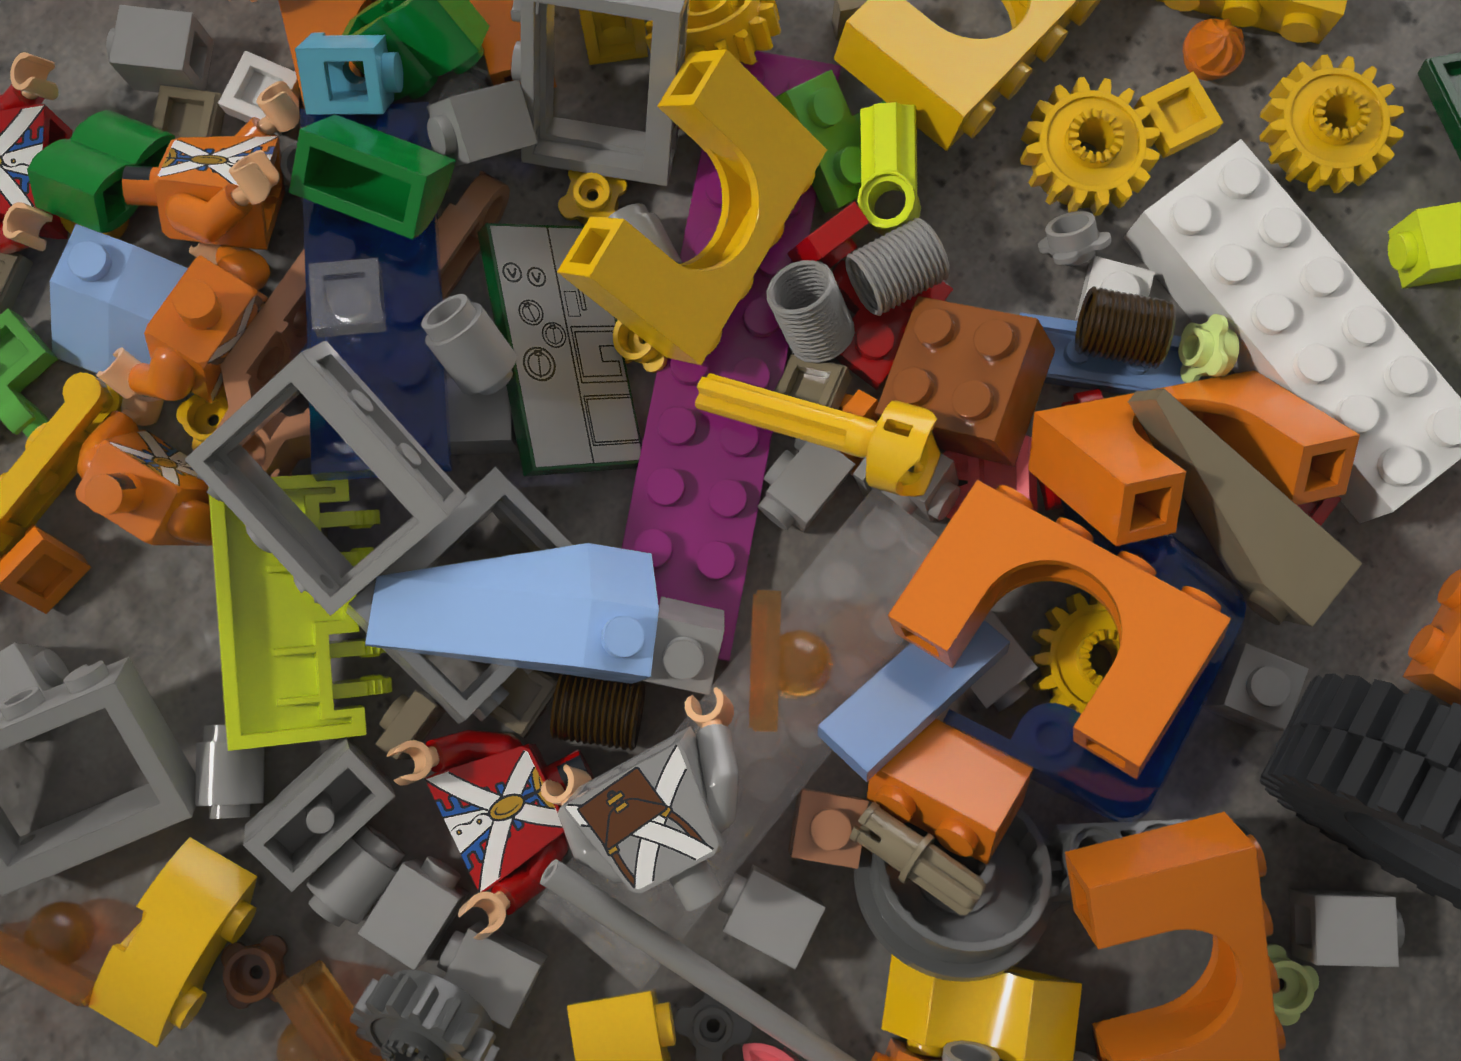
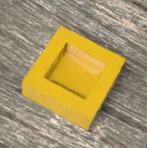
M1194 71L1140 97L1134 106V109L1149 106L1152 110L1143 125L1145 128L1153 127L1160 130V136L1154 144L1163 159L1216 133L1224 123Z

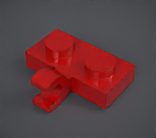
M841 260L832 273L847 308L856 314L852 318L855 333L850 345L834 358L877 390L890 373L917 297L945 301L953 288L942 281L941 284L934 285L933 288H928L927 291L923 290L922 294L918 293L916 297L912 296L911 300L907 299L905 303L901 302L900 306L896 305L894 309L890 308L889 312L877 316L867 310L860 301L848 277L845 261Z

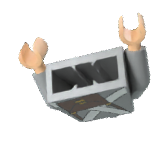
M714 687L717 704L715 709L708 715H702L701 704L693 695L689 696L685 701L687 715L701 727L697 735L689 726L594 779L586 771L565 764L563 770L568 777L566 790L563 789L560 783L548 779L541 786V794L544 799L561 806L558 811V817L572 855L577 862L614 883H624L636 895L642 894L669 879L686 911H693L706 905L723 891L721 884L706 859L723 849L730 833L729 827L737 816L738 765L731 731L728 728L734 716V706L731 700L717 687Z

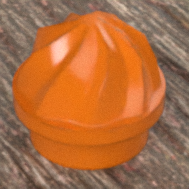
M1210 18L1197 23L1189 31L1183 43L1184 64L1190 73L1194 71L1198 79L1205 81L1216 80L1230 75L1238 68L1245 55L1242 29L1233 26L1229 18L1224 20Z

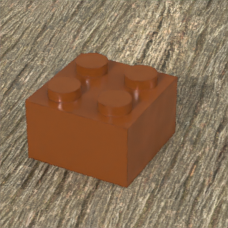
M918 296L875 414L880 418L887 405L894 400L926 408L937 417L932 433L939 449L1015 467L1052 362L1055 348L1038 318Z

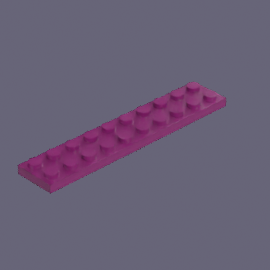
M761 51L754 52L757 62L753 65L740 62L774 97L831 69L838 82L841 70L840 65ZM701 149L680 254L683 263L697 256L708 245L716 231L721 216L722 189L720 179L712 160L703 149ZM812 185L798 199L784 223L785 227L781 238L768 250L753 276L751 289L737 303L722 329L720 342L706 356L702 365L667 358L666 366L662 370L657 371L621 548L652 554L658 605L662 596L724 610V635L718 656L719 661L730 662L773 431L697 409L695 407V400L699 394L697 385L702 376L707 378L708 373L775 391L784 373L789 345L767 302L766 290L771 279L781 269L794 263L787 253L810 235L817 198Z

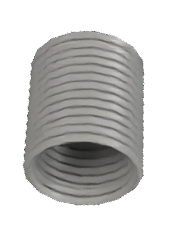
M914 218L913 221L902 224L901 227L891 230L885 236H880L874 242H869L863 248H858L857 251L854 250L852 254L848 253L845 260L848 277L857 296L866 309L877 316L889 312L890 308L894 309L896 305L900 306L901 302L905 303L907 299L911 300L912 296L916 297L918 293L922 294L923 290L927 291L928 288H933L934 285L939 283L941 284L943 280L946 281L950 274V264L942 242L932 227L920 218Z
M817 260L798 261L784 267L771 279L766 290L767 302L791 351L797 358L804 362L819 363L831 360L850 345L855 333L854 322L840 293L835 277L826 264Z

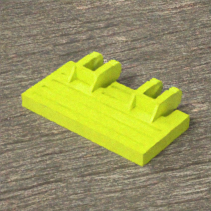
M348 473L271 477L320 531L321 528L347 526L350 529H363L380 524L379 510L320 513L319 503L350 501ZM209 495L228 751L367 735L365 707L355 705L334 708L333 699L392 692L391 677H384L380 674L366 675L359 679L332 681L330 658L351 656L365 658L376 657L386 653L382 648L365 646L366 638L329 641L330 634L359 632V625L346 613L348 603L357 595L330 616L320 604L315 603L313 597L308 592L303 591L301 593L298 590L293 575L272 553L260 549L250 539L246 531V525L224 502L218 501ZM352 548L350 552L340 553L352 566H355L374 548Z

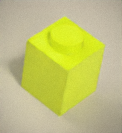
M1461 202L1416 209L1388 231L1390 238L1388 241V257L1392 267L1398 270L1402 289L1461 279Z

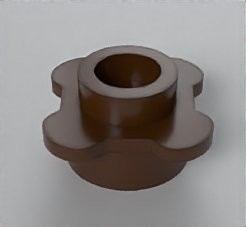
M269 935L261 943L247 946L242 942H235L229 944L224 949L221 956V962L225 966L223 982L227 990L226 998L230 1005L237 1009H244L250 1006L251 1003L261 999L269 998L274 1002H280L289 996L293 988V981L286 975L284 956L288 951V945L282 937ZM255 965L260 966L263 970L260 978L252 975V968Z

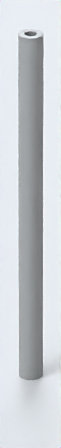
M555 859L545 869L540 880L541 885L807 1061H857L559 860Z

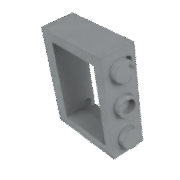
M513 0L511 19L514 22L521 23V41H517L514 46L511 74L513 80L519 79L521 82L523 95L538 144L521 148V162L584 173H598L602 176L667 186L677 154L679 126L662 112L657 105L685 60L689 0ZM555 5L653 21L646 132L553 117Z
M327 341L298 354L184 459L197 473L198 478L208 485L209 490L206 492L216 500L224 502L246 525V531L250 539L260 549L272 553L293 575L298 590L301 593L303 591L308 592L313 597L315 603L320 604L330 616L444 521L467 498ZM300 393L304 395L413 515V517L354 567L242 447L243 444Z
M495 467L466 494L467 498L444 521L379 576L434 567L491 512L531 552L571 546L572 544ZM376 578L348 603L346 611L366 633ZM382 648L458 724L465 721L472 713L480 721H483L510 694L501 684L518 668L491 664L461 692L424 654ZM522 668L527 674L533 671L532 669Z
M129 657L105 666L102 660L90 666L85 664L69 673L63 679L64 683L44 692H41L38 686L29 687L15 693L0 704V751L105 708L149 782L146 785L21 837L0 806L1 896H5L193 816L196 807V774Z

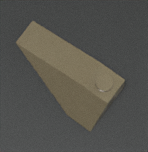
M1163 388L1136 391L1129 399V405L1155 449L1186 471L1182 495L1231 579L1250 594L1245 601L1246 604L1259 616L1275 625L1288 621L1313 627L1359 569L1362 562L1167 390Z

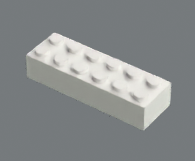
M1242 139L1146 209L1123 237L1149 270L1155 271L1154 276L1193 323L1199 325L1206 323L1213 314L1226 317L1228 328L1237 334L1239 340V354L1232 368L1235 374L1255 370L1360 434L1346 494L1339 496L1342 498L1341 502L1359 523L1394 512L1461 459L1460 396Z

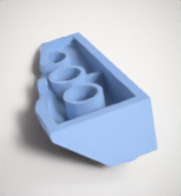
M76 224L50 279L52 352L58 360L95 374L106 370L115 361L116 358L113 356V353L121 347L141 363L150 364L151 358L144 332L150 320L188 268L130 243ZM319 325L300 353L324 341L328 342L332 332L328 328Z
M584 543L377 576L365 646L633 684L651 677L659 613L652 554Z

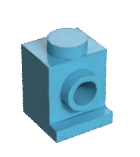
M325 32L311 33L295 48L306 115L384 114L394 101V93L402 91L403 67L401 57L398 52H388L386 35H325ZM349 61H363L365 77L356 76L350 70Z

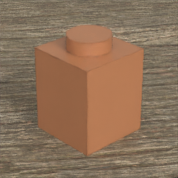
M798 787L788 848L790 856L792 858L858 869L862 845L852 841L850 835L855 826H862L858 820L868 808L869 801L859 797Z

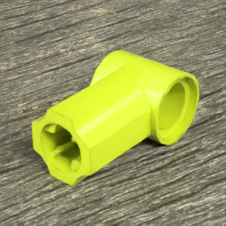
M897 102L878 103L860 109L861 188L859 189L857 202L859 208L868 219V224L882 236L890 233L891 230H896L902 224H907L908 221H913L914 218H919L921 212L920 200L917 195L916 106ZM891 190L904 193L906 197L905 207L899 215L891 219H880L875 216L874 208L879 196Z

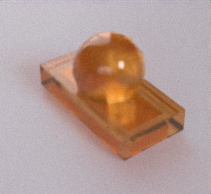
M757 590V593L753 594L748 728H752V732H778L779 691L784 695L796 698L812 696L823 689L832 673L833 660L831 651L825 641L818 635L802 629L786 631L780 635L781 591Z
M68 900L56 901L41 907L29 918L24 935L4 924H0V964L76 1006L89 1007L90 997L98 975L74 962L78 961L90 950L95 936L94 922L90 913L79 903Z
M320 959L293 975L272 991L291 1020L278 1038L276 1049L277 1061H386L381 1056L373 1055L369 1051L373 1045L372 1042L362 1040L355 1035L358 1026L350 1022L354 1006L327 966Z

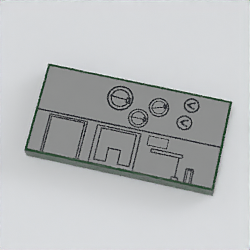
M486 223L477 232L494 323L517 355L516 363L512 368V378L506 386L524 477L632 469L638 467L642 442L625 358L616 351L613 344V330L617 319L557 273L584 226Z

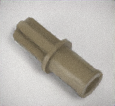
M873 802L858 820L862 826H855L853 828L850 839L855 843H860L899 871L898 880L905 884L912 880L959 915L966 916L970 913L984 893L986 887L984 880L933 845L936 837L927 834L923 838L883 810L878 803Z

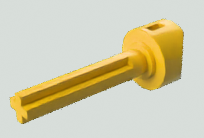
M708 373L707 378L702 376L697 385L699 394L695 400V407L699 410L860 458L866 457V482L868 486L900 496L915 497L924 495L939 462L941 453L932 433L937 417L926 408L894 400L887 405L880 419L875 422L869 418L712 373ZM912 466H914L913 472L908 471Z

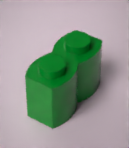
M377 0L349 21L342 35H386L388 52H398L403 67V88L400 93H394V101L407 95L411 100H415L427 93L437 82L440 75L451 70L457 75L462 74L474 66L484 53L481 45L490 26L469 0ZM352 61L365 76L363 61Z
M104 110L91 115L76 127L71 139H62L51 143L32 159L27 172L35 207L99 233H107L117 229L134 214L139 206L128 205L125 202L122 189L124 168L126 166L158 167L170 141L175 139V135L111 110Z

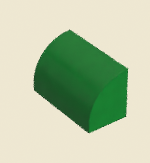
M335 114L300 128L289 193L413 240L422 234L437 213L447 191L456 160Z

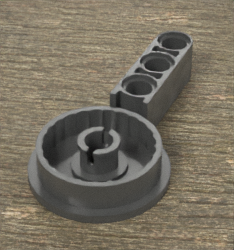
M1020 808L987 865L972 856L963 857L948 851L935 838L933 845L956 861L964 864L970 871L982 878L986 884L982 897L974 909L966 916L959 915L912 880L905 884L899 881L900 872L864 846L861 849L859 868H854L856 896L861 912L873 934L893 956L904 964L923 974L942 980L959 982L984 980L1002 974L1021 962L1038 944L1053 912L1058 908L1073 905L1065 857L1066 851L1193 819L1055 825L1047 837H1043L1031 818ZM1232 819L1245 835L1251 834L1254 836L1244 824ZM909 822L903 823L923 838L930 834Z

